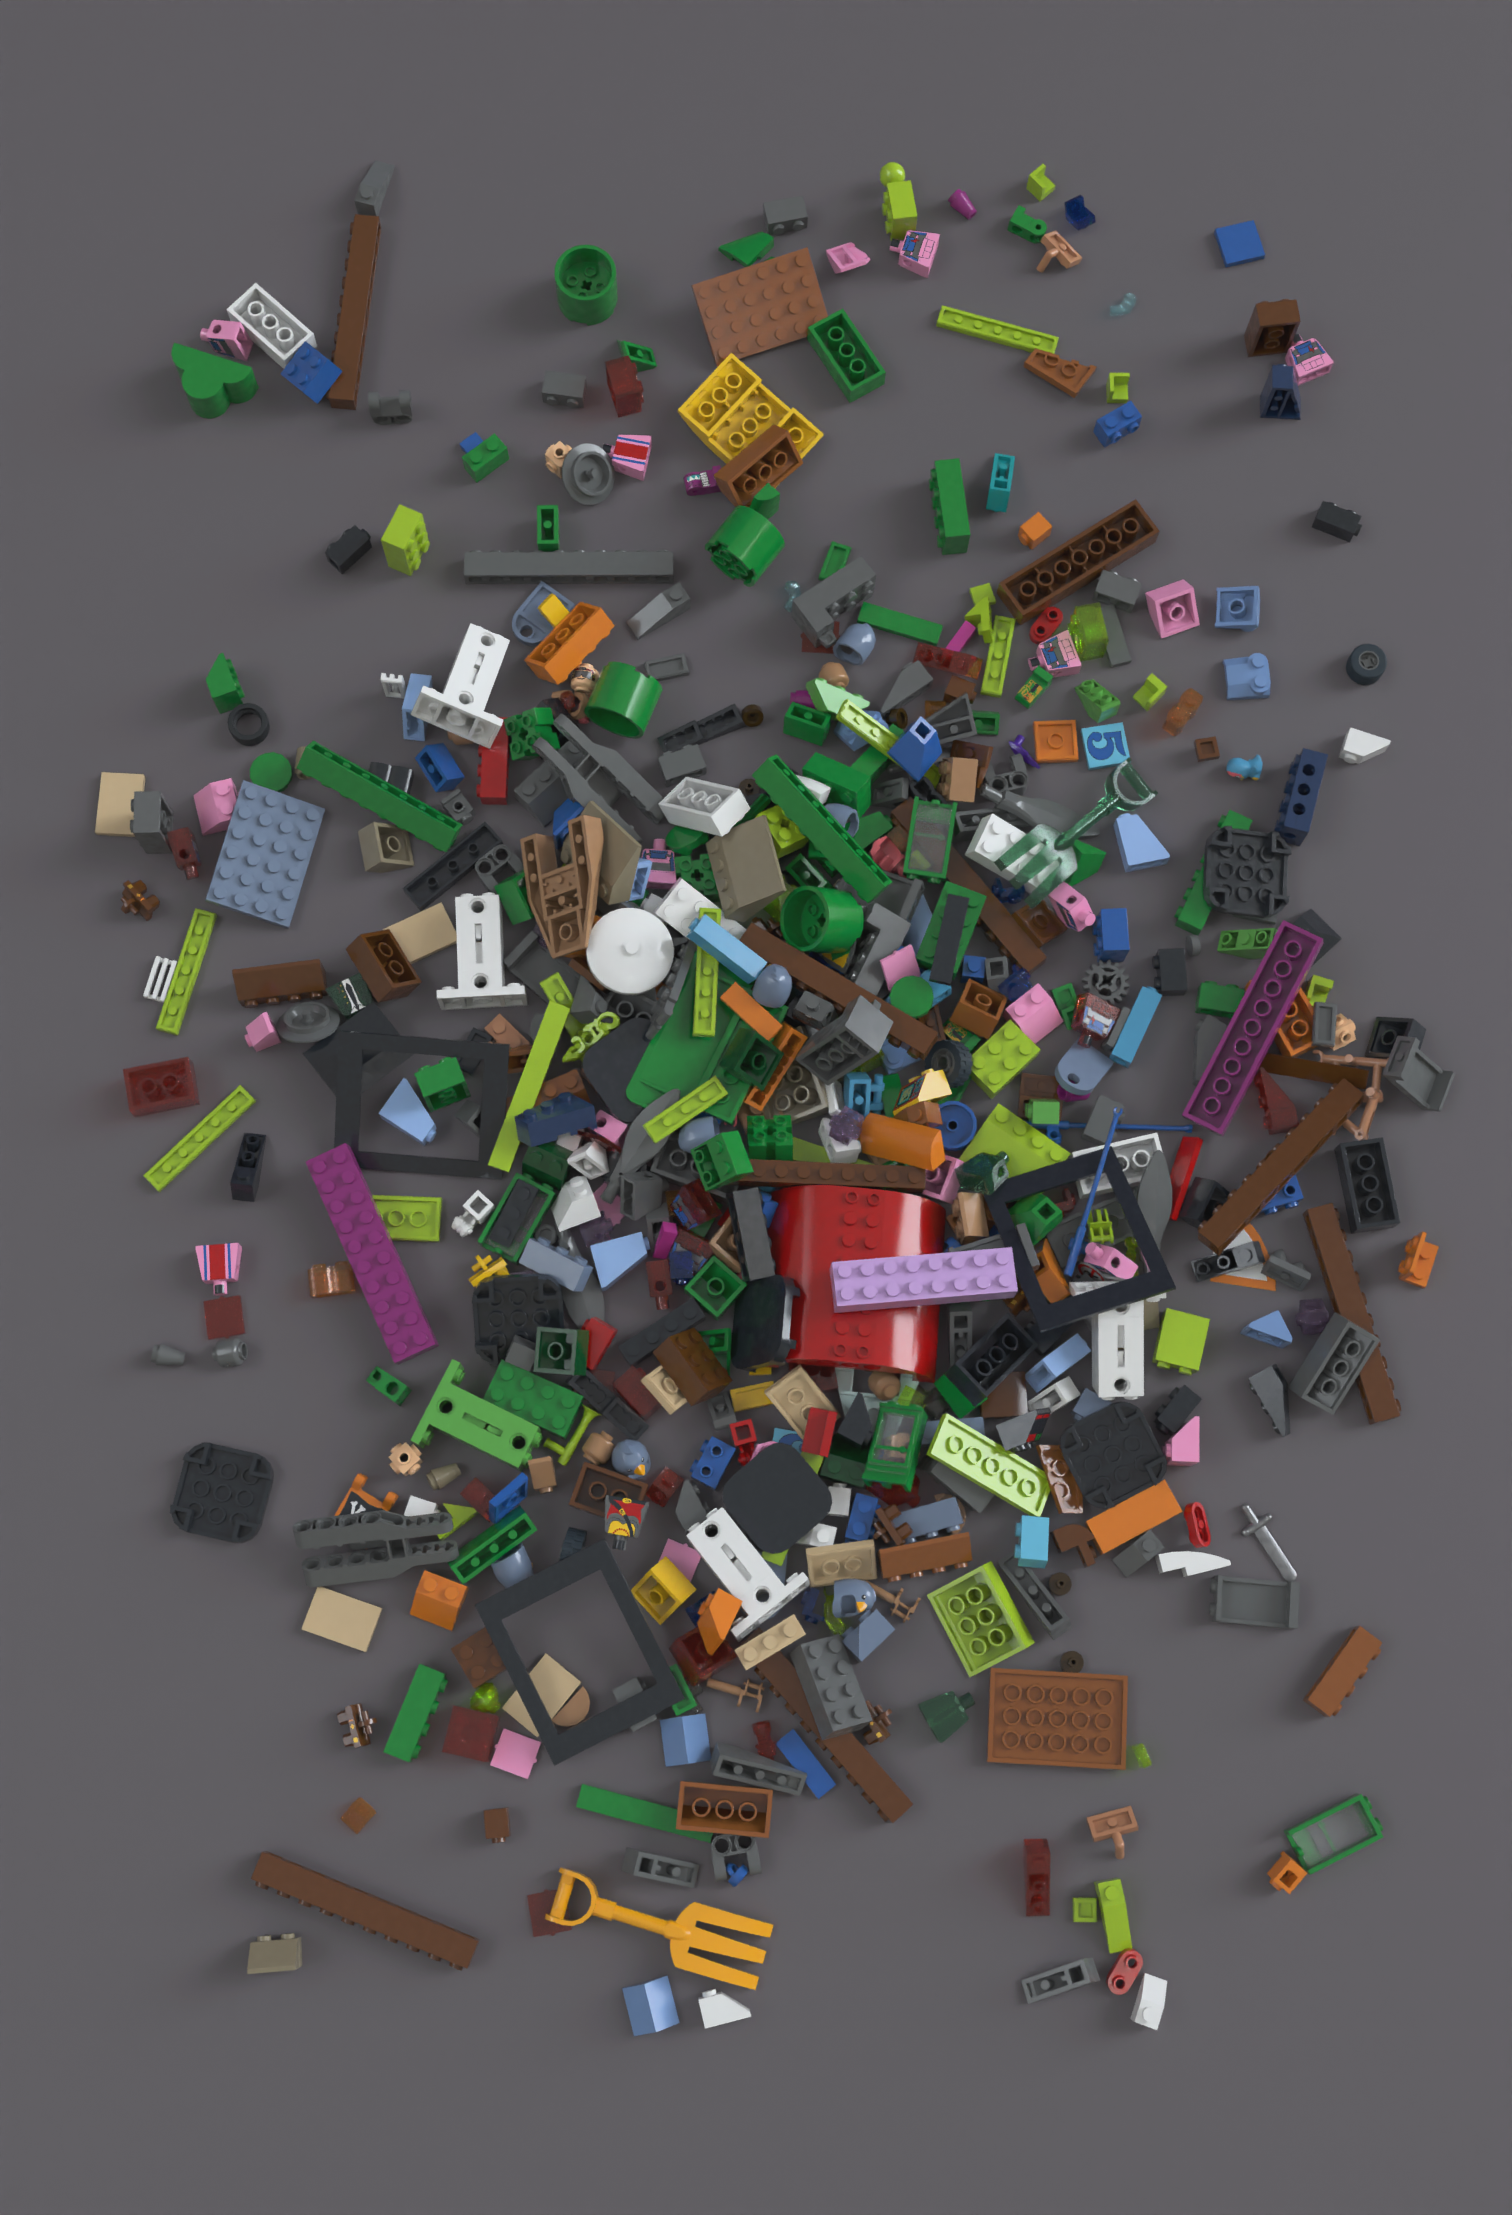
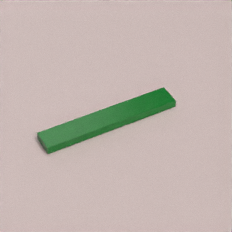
M585 1784L581 1786L576 1805L578 1808L711 1843L713 1833L676 1829L678 1809Z

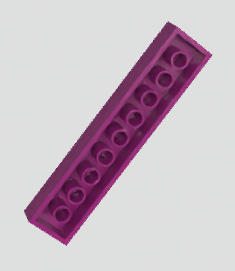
M1285 920L1282 921L1182 1114L1184 1118L1222 1137L1224 1136L1324 943L1323 938Z
M344 1143L306 1161V1165L394 1363L400 1365L438 1347L437 1339L351 1147Z

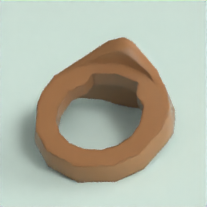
M582 692L573 693L574 698L566 703L567 711L575 720L587 717L584 709L589 700L588 695ZM579 698L581 700L579 709L571 712L573 700Z

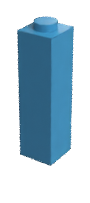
M706 914L700 919L695 918L688 927L690 932L686 937L747 984L757 979L767 964L763 958Z
M1142 986L1115 1047L1109 1056V1059L1126 1068L1130 1066L1162 997L1157 989Z

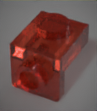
M1065 1188L1062 1191L1064 1202L1055 1203L1062 1211V1218L1065 1217V1214L1071 1213L1074 1209L1073 1206H1076L1074 1193H1070L1069 1188Z
M666 1466L651 1484L646 1495L654 1503L665 1507L684 1479Z

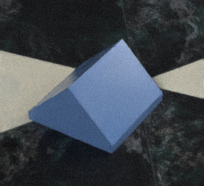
M1279 1310L1249 1323L1240 1332L1242 1335L1281 1349L1289 1345L1293 1339Z
M705 1713L660 1720L666 1767L709 1761L711 1759Z
M668 1975L622 1988L634 2036L655 2033L680 2023Z

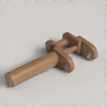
M866 1580L874 1589L876 1596L890 1604L896 1605L894 1609H890L892 1611L890 1616L895 1614L903 1618V1623L906 1620H910L908 1615L914 1613L921 1598L918 1597L913 1607H908L899 1600L904 1590L903 1588H901L896 1597ZM898 1605L908 1610L906 1615L896 1610Z
M712 1678L708 1679L706 1686L739 1696L737 1707H740L742 1697L745 1695L756 1698L758 1704L755 1712L757 1713L763 1695H760L761 1690L764 1691L765 1687H762L763 1682L760 1685L749 1682V1678L747 1682L744 1681L743 1685H746L745 1690L739 1686ZM747 1688L759 1690L758 1695L747 1692Z

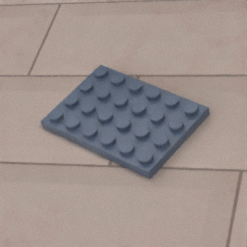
M243 780L205 901L288 929L325 808Z

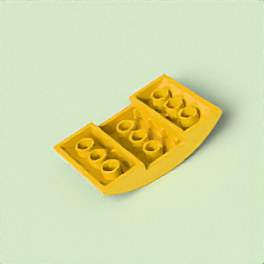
M732 353L677 411L700 440L726 464L773 424L788 430L801 459L824 436L818 428L794 407L790 409L761 383L762 379Z

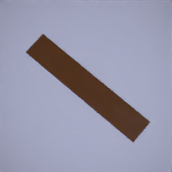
M1266 1053L1258 1069L1260 1072L1330 1084L1339 1083L1344 1078L1356 1088L1365 1090L1369 1070Z

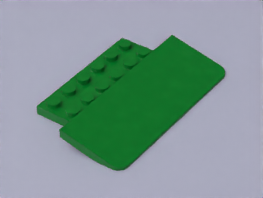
M696 951L678 1000L673 1008V1014L650 1041L627 1086L626 1095L632 1103L645 1109L652 1102L675 1088H679L680 1099H682L716 1075L728 1092V1095L703 1112L732 1125L751 1085L732 1076L720 1067L719 1063L739 1028L753 1029L731 1010L720 997L736 982L753 998L752 989L756 979L747 984L719 962L715 1037L692 1036ZM760 1004L782 1025L789 1007L783 1005L782 1007L771 1008ZM776 1035L769 1041L770 1043H773Z

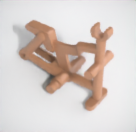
M1313 1050V1054L1321 1056L1318 1062L1351 1065L1354 1068L1358 1066L1373 1067L1372 1085L1363 1092V1103H1366L1359 1127L1349 1119L1342 1124L1359 1141L1367 1140L1377 1104L1384 1100L1383 1093L1380 1090L1382 1068L1386 1067L1389 1058L1353 1057L1351 1054L1346 1056L1325 1055L1320 1050Z

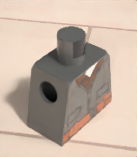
M804 991L792 1014L793 1018L818 1031L839 1018L834 1006L830 1002L808 991Z

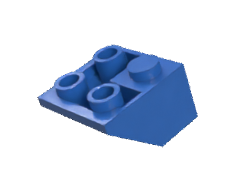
M920 716L908 726L888 750L887 754L918 782L942 754V748L937 731Z
M569 798L554 811L553 838L557 850L563 846V842L569 834L568 821L579 817L584 810L580 803H573Z

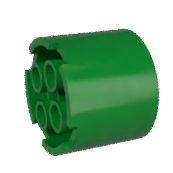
M578 245L566 250L557 260L554 271L559 309L571 322L585 323L587 326L602 323L613 314L618 300L615 263L606 251L597 246Z
M742 505L734 508L705 544V550L710 551L712 555L710 560L732 580L736 578L744 581L743 584L748 587L755 585L785 547L782 535L768 519L757 511Z
M611 661L607 666H603L584 712L593 723L613 734L632 739L641 738L663 690L662 686L651 675L645 677L642 673L635 671L636 667Z
M801 886L793 890L786 898L781 910L780 925L786 942L799 951L844 954L850 951V947L856 939L861 937L864 915L861 905H858L849 891L816 886Z

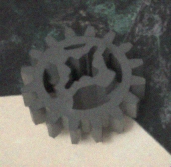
M1099 960L1098 966L1092 963L1090 966L1091 970L1087 969L1085 971L1087 977L1082 979V983L1087 984L1083 987V991L1089 992L1086 998L1093 997L1094 1000L1097 999L1103 1003L1108 1002L1110 1007L1113 1006L1114 1000L1120 1003L1122 1000L1121 996H1126L1127 992L1125 990L1130 986V984L1125 983L1128 981L1129 976H1123L1126 969L1122 968L1119 970V963L1117 962L1113 966L1111 965V960H1108L1106 964ZM1093 976L1095 977L1094 980L1096 981V984H1095L1094 987L1092 986V977H1093ZM1111 980L1109 985L1105 984L1101 986L1102 982H1109ZM1117 980L1120 983L1119 990H1117L1118 987L1116 986Z

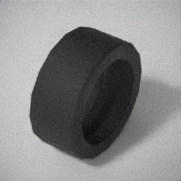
M252 703L240 704L229 714L228 728L238 743L246 746L258 745L268 736L270 730L269 719L264 710L258 705ZM247 714L257 715L261 720L260 729L251 735L239 733L236 726L237 721Z

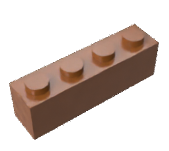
M1355 1626L1303 1701L1324 1717L1335 1716L1342 1708L1340 1703L1343 1698H1348L1354 1691L1355 1686L1353 1684L1357 1678L1361 1679L1368 1671L1366 1666L1369 1661H1374L1380 1654L1381 1649L1379 1647L1382 1642L1361 1626Z

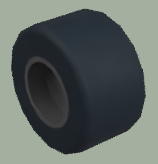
M1369 643L1361 644L1353 650L1347 660L1346 670L1348 676L1355 683L1361 685H1371L1377 682L1386 670V654L1376 645Z

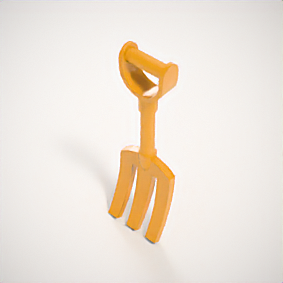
M563 1867L559 1868V1872L562 1875L551 1912L545 1915L546 1920L561 1925L575 1926L586 1922L591 1916H596L609 1921L613 1919L661 1934L670 1940V1952L675 1967L756 1990L758 1976L689 1953L688 1949L693 1947L763 1964L766 1954L765 1950L701 1929L695 1925L696 1921L770 1938L773 1929L772 1924L698 1902H693L687 1906L676 1921L671 1919L664 1920L600 1898L596 1885L589 1877L577 1871ZM577 1878L583 1881L589 1888L591 1906L580 1919H564L573 1885Z

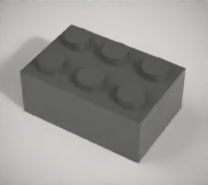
M161 791L134 792V799H131V811L134 812V820H130L131 833H134L135 839L139 841L140 847H143L147 854L173 853L174 813Z

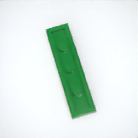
M864 601L857 620L859 624L867 623L872 628L936 647L943 629L941 624Z

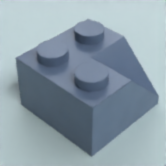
M877 1609L873 1612L870 1610L865 1612L858 1619L861 1623L855 1629L851 1626L841 1635L844 1638L842 1640L844 1647L859 1663L895 1630Z

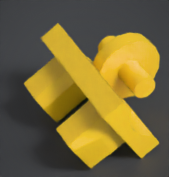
M477 1255L475 1258L478 1263L471 1268L474 1272L481 1268L482 1270L468 1280L475 1287L481 1280L490 1277L492 1274L509 1275L506 1268L507 1264L502 1257H499L486 1266V1264L493 1260L491 1256L488 1255L481 1259Z

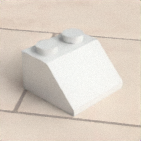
M576 1176L570 1179V1181L565 1182L551 1207L559 1232L601 1217L586 1176Z

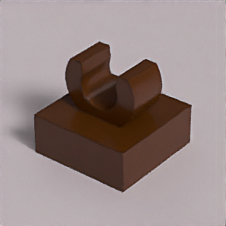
M1216 736L1196 739L1194 741L1198 762L1219 759L1220 753Z

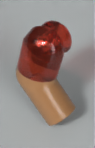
M561 690L552 692V698H559L562 703L564 702L565 709L575 707V697L572 691Z

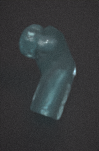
M1130 292L1126 293L1121 304L1110 306V315L1116 316L1130 313L1136 304V296Z
M787 581L784 587L789 592L790 597L785 603L784 608L792 612L793 599L800 596L801 591L796 581Z

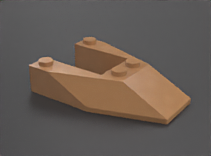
M581 815L568 821L573 863L558 869L552 836L535 833L520 839L528 902L552 959L588 948L597 906L604 843L601 818Z

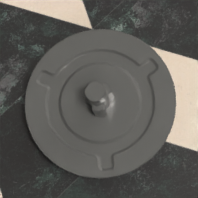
M585 443L575 446L568 452L562 465V481L568 494L575 501L585 505L598 504L609 496L615 482V470L611 458L601 447Z
M304 1002L288 1009L278 1019L276 1028L279 1036L289 1042L312 1044L335 1032L339 1026L340 1017L338 1012L330 1006L318 1002Z

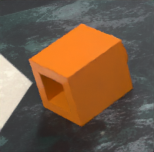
M1038 512L1020 526L1019 540L1023 545L1028 546L1032 550L1050 536L1052 525Z

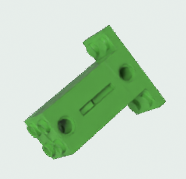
M452 1359L410 1441L424 1449L425 1445L429 1446L434 1437L432 1431L435 1429L522 1472L523 1468L528 1469V1460L533 1459L531 1452L534 1447H539L543 1439L539 1426L457 1387L456 1384L460 1385L465 1377L464 1367L460 1362ZM452 1405V1410L449 1413H443L445 1406ZM519 1440L525 1441V1446L522 1449H515V1444Z

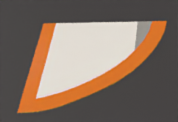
M1250 1223L1225 1248L1227 1250L1252 1241H1259L1265 1261L1269 1258L1260 1235ZM1265 1263L1210 1279L1212 1282L1276 1291V1280L1261 1274Z

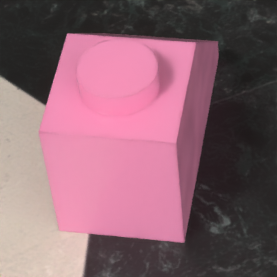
M267 1012L262 1013L246 1026L248 1034L244 1035L248 1046H253L256 1052L281 1043L275 1025Z

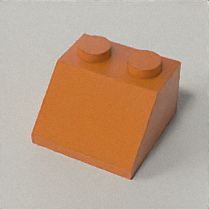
M424 1570L415 1592L410 1615L452 1631L469 1587Z
M720 1588L714 1594L709 1593L697 1612L700 1615L697 1625L707 1653L710 1655L724 1641L743 1602Z

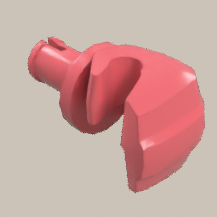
M885 835L875 840L869 851L871 859L882 870L894 874L897 873L899 876L906 878L907 876H902L905 855L901 854L899 848L888 836Z

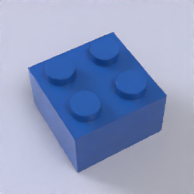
M305 341L280 374L318 404L342 373V370Z
M1127 908L1100 909L1098 916H1095V922L1092 924V935H1096V943L1093 944V954L1097 956L1098 962L1099 960H1102L1103 963H1106L1108 960H1111V962H1123L1130 950Z

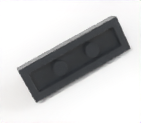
M519 1179L489 1238L510 1248L540 1189Z

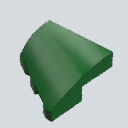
M757 232L721 245L718 251L731 261L735 259L744 267H748L757 259L761 260L774 247V237L765 232Z
M767 483L754 496L749 508L769 519L779 510L780 493Z

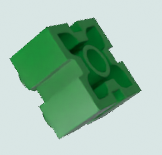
M532 708L522 712V715H513L503 719L507 736L512 737V743L509 744L513 761L532 760L540 757L532 748V745L539 737L546 740L555 750L560 749L557 732H552L551 725H554L551 708Z
M700 854V860H691V855L674 857L676 880L680 877L711 902H720L708 854ZM700 877V881H696L695 878Z
M773 1115V1119H765L764 1116H747L749 1159L793 1161L791 1115Z

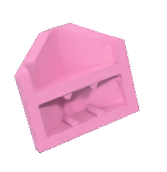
M852 242L826 250L827 257L835 274L866 265L870 261L868 255L856 248Z

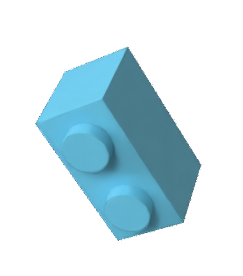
M1022 1515L1020 1523L1015 1525V1536L1019 1537V1542L1015 1544L1014 1558H1018V1566L1045 1569L1048 1562L1049 1518Z

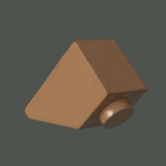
M551 1456L528 1460L534 1490L540 1491V1494L553 1492V1488L558 1486Z

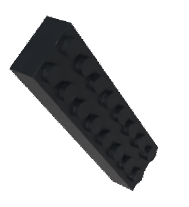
M486 822L482 823L403 888L404 893L420 911H423L475 868L476 862L495 846L502 845V840Z

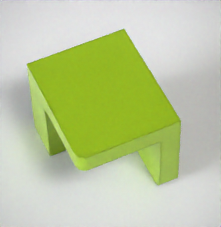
M1044 164L1040 165L1029 175L1026 188L1040 202L1055 190V184L1044 175L1046 169Z
M1109 373L1106 383L1107 403L1128 402L1130 373Z
M1151 673L1146 678L1144 685L1134 694L1133 699L1148 711L1165 694L1167 686Z
M1312 975L1305 991V995L1312 1007H1314L1315 1002H1326L1327 995L1333 987V980Z

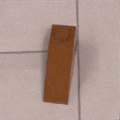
M927 1101L906 1107L892 1117L931 1128L943 1125L939 1104Z

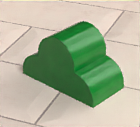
M178 343L173 344L171 351L173 362L182 381V386L191 409L198 416L207 419L219 417L227 411L230 403L240 404L247 402L257 393L259 387L252 367Z

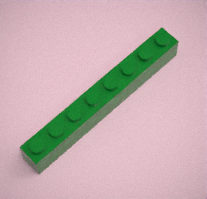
M312 741L305 747L297 769L302 771L305 776L315 778L323 786L338 791L341 796L354 800L362 808L377 813L380 818L393 822L399 829L409 831L417 839L432 844L439 851L447 852L454 845L463 826L461 823L315 741Z
M777 754L767 758L752 774L756 784L770 795L773 803L782 808L785 816L799 827L802 835L812 841L814 848L828 859L830 866L841 873L843 880L857 891V895L862 900L870 903L892 883L891 879Z

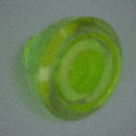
M492 1682L482 1685L472 1696L470 1708L477 1712H490L494 1714L501 1706V1703L498 1701L499 1694L496 1686Z

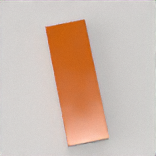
M736 982L720 997L746 1024L768 1041L783 1028V1025Z

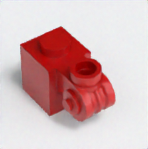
M752 1419L729 1424L734 1447L740 1450L738 1461L743 1467L751 1460L755 1450L754 1444L757 1443Z

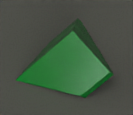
M617 340L626 375L657 367L652 348Z
M1067 836L1060 851V854L1063 855L1061 867L1065 883L1072 887L1097 873L1107 852Z
M731 1328L698 1331L706 1345L714 1352L715 1357L730 1376Z

